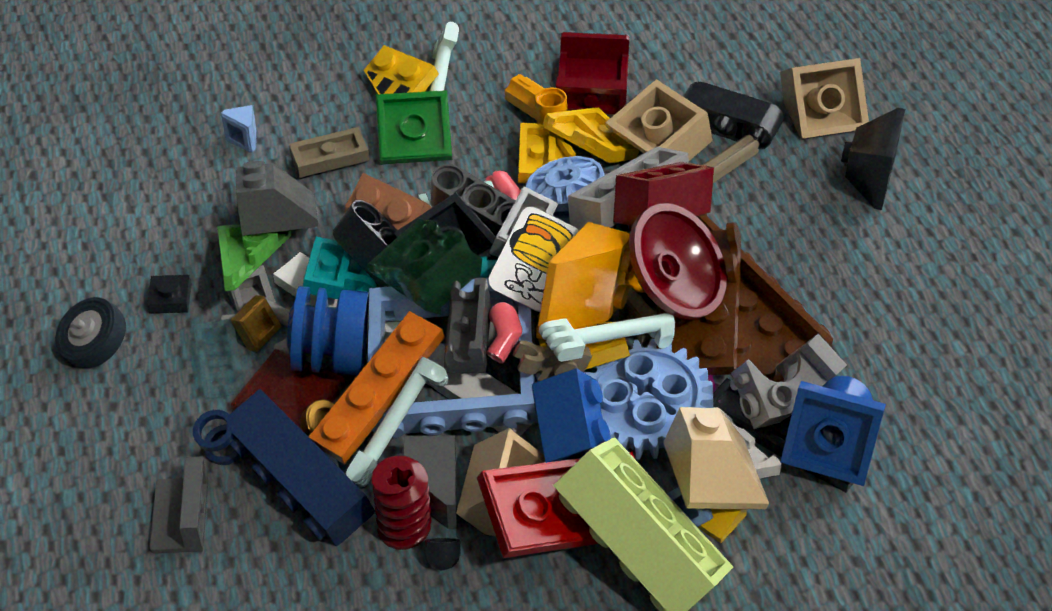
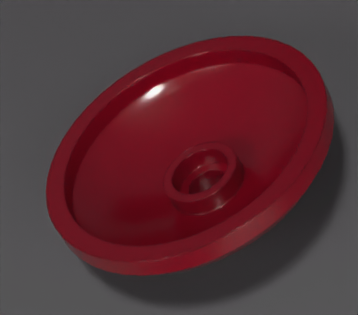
M656 204L643 211L632 225L629 237V252L634 274L644 292L664 311L681 319L695 320L712 313L722 302L727 284L723 255L712 233L693 213L674 204Z

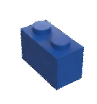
M575 368L532 384L546 463L582 458L590 449L611 439L609 427L602 417L600 403L603 401V393L596 379Z

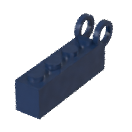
M261 389L257 390L231 414L223 410H210L203 413L196 420L193 426L194 440L204 449L205 455L211 462L218 465H230L240 458L243 459L248 454L255 461L251 468L267 486L274 481L281 488L276 494L293 513L298 508L305 513L307 518L303 520V523L318 540L327 536L335 546H338L375 514V510L366 494ZM222 419L227 422V424L212 429L205 437V440L202 439V429L209 421ZM225 434L221 439L215 441L219 436ZM229 444L234 449L232 453L226 456H216L212 453V451L224 449Z

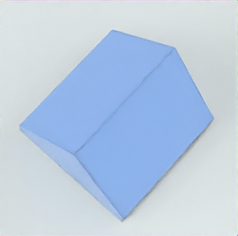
M253 105L226 109L221 112L225 139L248 152H253L256 149V124Z

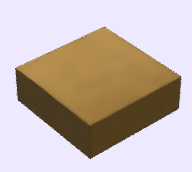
M255 295L230 320L246 348L258 352L282 327L265 296Z

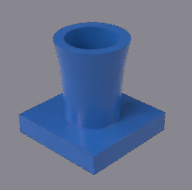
M835 376L823 386L801 381L780 463L864 486L886 404L874 401L869 389L859 380L849 376Z

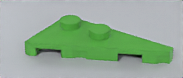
M240 224L217 226L225 291L236 290L291 237V230L242 236Z

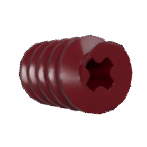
M407 456L388 457L378 463L372 473L375 514L377 516L376 523L378 526L377 532L381 541L388 547L396 550H406L418 546L427 538L431 531L432 520L430 516L428 475L425 468L417 460Z

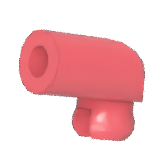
M494 171L493 175L487 176L485 180L491 181L495 189L514 200L517 199L521 192V189L507 172Z
M500 302L489 311V320L493 323L497 336L486 353L495 361L504 363L521 337L523 329L516 309L506 302Z

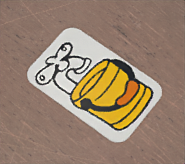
M525 208L521 212L489 276L488 282L490 287L540 312L549 261L580 230L537 208Z

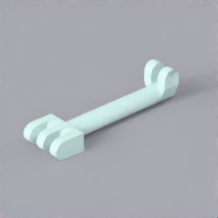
M454 22L446 24L444 31H442L434 45L432 58L435 59L434 66L439 75L431 83L430 91L444 90L450 54L457 42L459 27Z
M663 313L574 329L565 318L543 323L539 327V333L546 340L549 348L554 351L557 359L563 362L582 358L586 344L646 333L655 338L654 341L659 348H666L672 343L674 338L675 320L673 315Z
M421 357L363 452L358 451L346 471V475L359 488L365 487L369 483L372 473L378 465L376 462L426 381L436 387H444L448 383L449 378L444 367L425 357Z

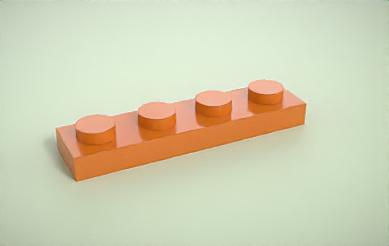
M409 311L309 435V438L323 452L345 465L394 403L421 357L428 359L445 338L443 330Z

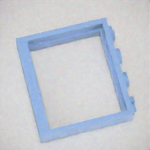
M486 278L491 308L500 302L512 305L518 310L519 320L523 329L519 341H528L536 345L535 310L493 290L489 285V278ZM475 279L456 280L460 283L462 291H473ZM454 281L369 288L368 362L385 342V322L403 320L409 311L422 318L448 316L450 299H452L451 285ZM520 371L521 394L413 402L394 433L393 438L409 433L422 432L427 435H438L446 430L464 429L470 432L484 430L486 427L505 425L509 428H517L519 424L539 423L532 384L537 382L536 374H526ZM387 412L383 415L380 421L372 429L373 433L376 432L377 428L381 424Z

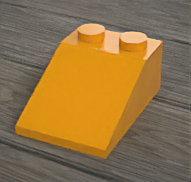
M587 222L549 261L536 338L543 339L539 333V327L545 322L566 318L574 329L585 328L608 321L618 308H624L629 293V286L624 285L626 273H630L632 270L629 252L630 233Z

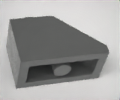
M455 435L404 436V454H396V456H407L415 459L425 468L429 479L431 516L447 529H457Z

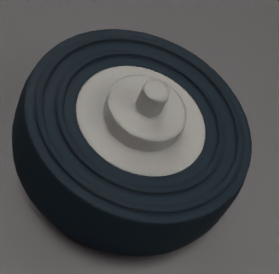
M99 297L84 299L71 307L61 319L55 335L56 348L61 356L72 365L80 368L99 366L110 359L119 349L126 332L125 318L121 311L108 300Z

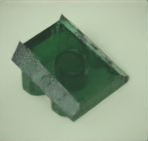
M419 218L367 264V270L425 311L440 315L441 307L451 299L452 283L458 281L460 289H462L474 277L480 278L483 259L471 251L462 232L451 230L443 233L437 222Z

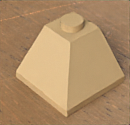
M860 58L794 67L780 71L784 104L800 139L856 131V127L869 122Z
M680 407L663 443L686 508L767 509L769 502L744 438L720 408Z

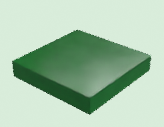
M447 90L376 95L380 165L452 160Z

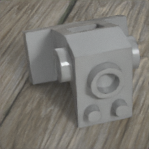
M817 334L775 367L784 377V382L769 380L748 359L731 373L733 380L730 381V386L732 390L738 389L742 412L750 419L753 428L757 429L780 423L792 415L801 381L823 386L845 368L847 364Z

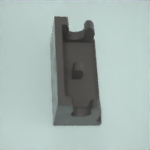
M475 278L472 292L462 291L460 283L454 281L451 285L452 299H450L444 368L447 373H486V351L488 350L490 327L489 311L491 309L487 279Z

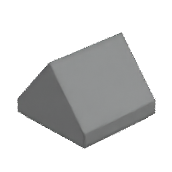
M264 265L257 268L236 290L227 291L237 313L255 295L265 296L266 300L275 301Z

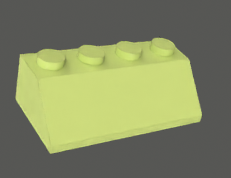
M615 437L590 449L553 485L560 493L559 499L570 512L579 514L590 526L589 532L595 541L605 548L609 547L621 560L619 564L624 573L633 581H640L651 593L650 599L659 611H688L733 568L730 562Z

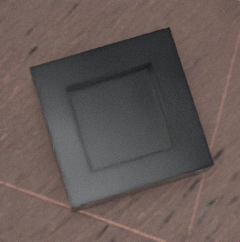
M190 275L151 276L147 300L149 314L188 313L192 285Z

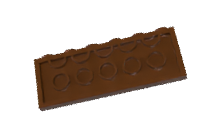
M707 214L696 216L705 224L709 231L723 230ZM741 249L737 368L749 359L769 380L784 382V377L775 368L778 364L817 334L831 348L833 338L824 325L814 320L799 301L786 293L773 276L768 275L755 263L749 253Z

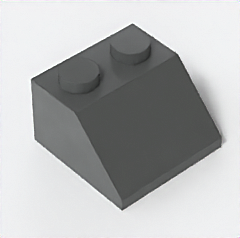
M249 161L244 163L243 167H236V198L242 236L318 227L315 193L274 163L265 164L264 161Z

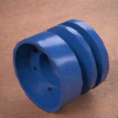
M298 286L295 301L289 312L287 328V348L290 354L291 370L303 372L306 354H311L312 372L319 373L324 355L332 356L335 375L358 376L364 367L369 292L341 290L337 306L328 307L327 291L325 288H319L316 304L311 306L310 288Z

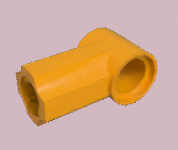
M521 74L513 77L505 89V100L534 118L536 124H543L546 113L567 111V96L563 90L553 87L543 88Z

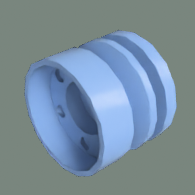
M582 156L564 157L548 162L538 168L528 178L526 187L559 203L553 217L570 224L568 195L605 175L601 164L592 158Z

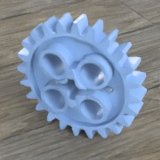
M637 339L634 340L633 349L629 350L630 356L592 367V372L584 373L596 379L601 387L603 401L600 403L602 417L609 427L611 439L615 437L626 450L629 448L634 449L636 459L641 458L644 450H650L652 457L657 459L659 448H665L663 442L680 407L713 408L712 381H708L707 368L699 369L698 357L687 360V349L682 348L673 353L672 343L666 348L659 349L656 348L654 339H651L647 348H642Z

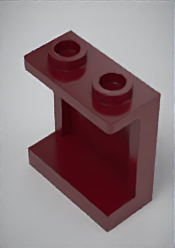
M561 33L560 62L556 88L566 93L567 111L599 107L605 114L615 115L626 105L630 40L628 35Z

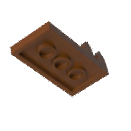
M736 222L727 223L726 230L710 231L721 250L726 267V291L720 305L712 313L695 320L681 319L673 316L675 332L672 341V352L676 353L682 348L687 349V360L698 357L699 369L707 368L708 375H730L737 368L741 234ZM657 305V315L667 313Z

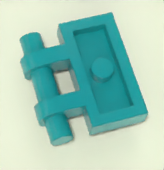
M315 237L303 280V286L310 288V294L317 296L319 288H325L328 298L338 299L341 290L369 292V288H376L375 281L336 240Z

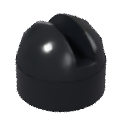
M426 539L425 554L427 562L432 568L440 571L454 567L459 561L461 554L460 539Z

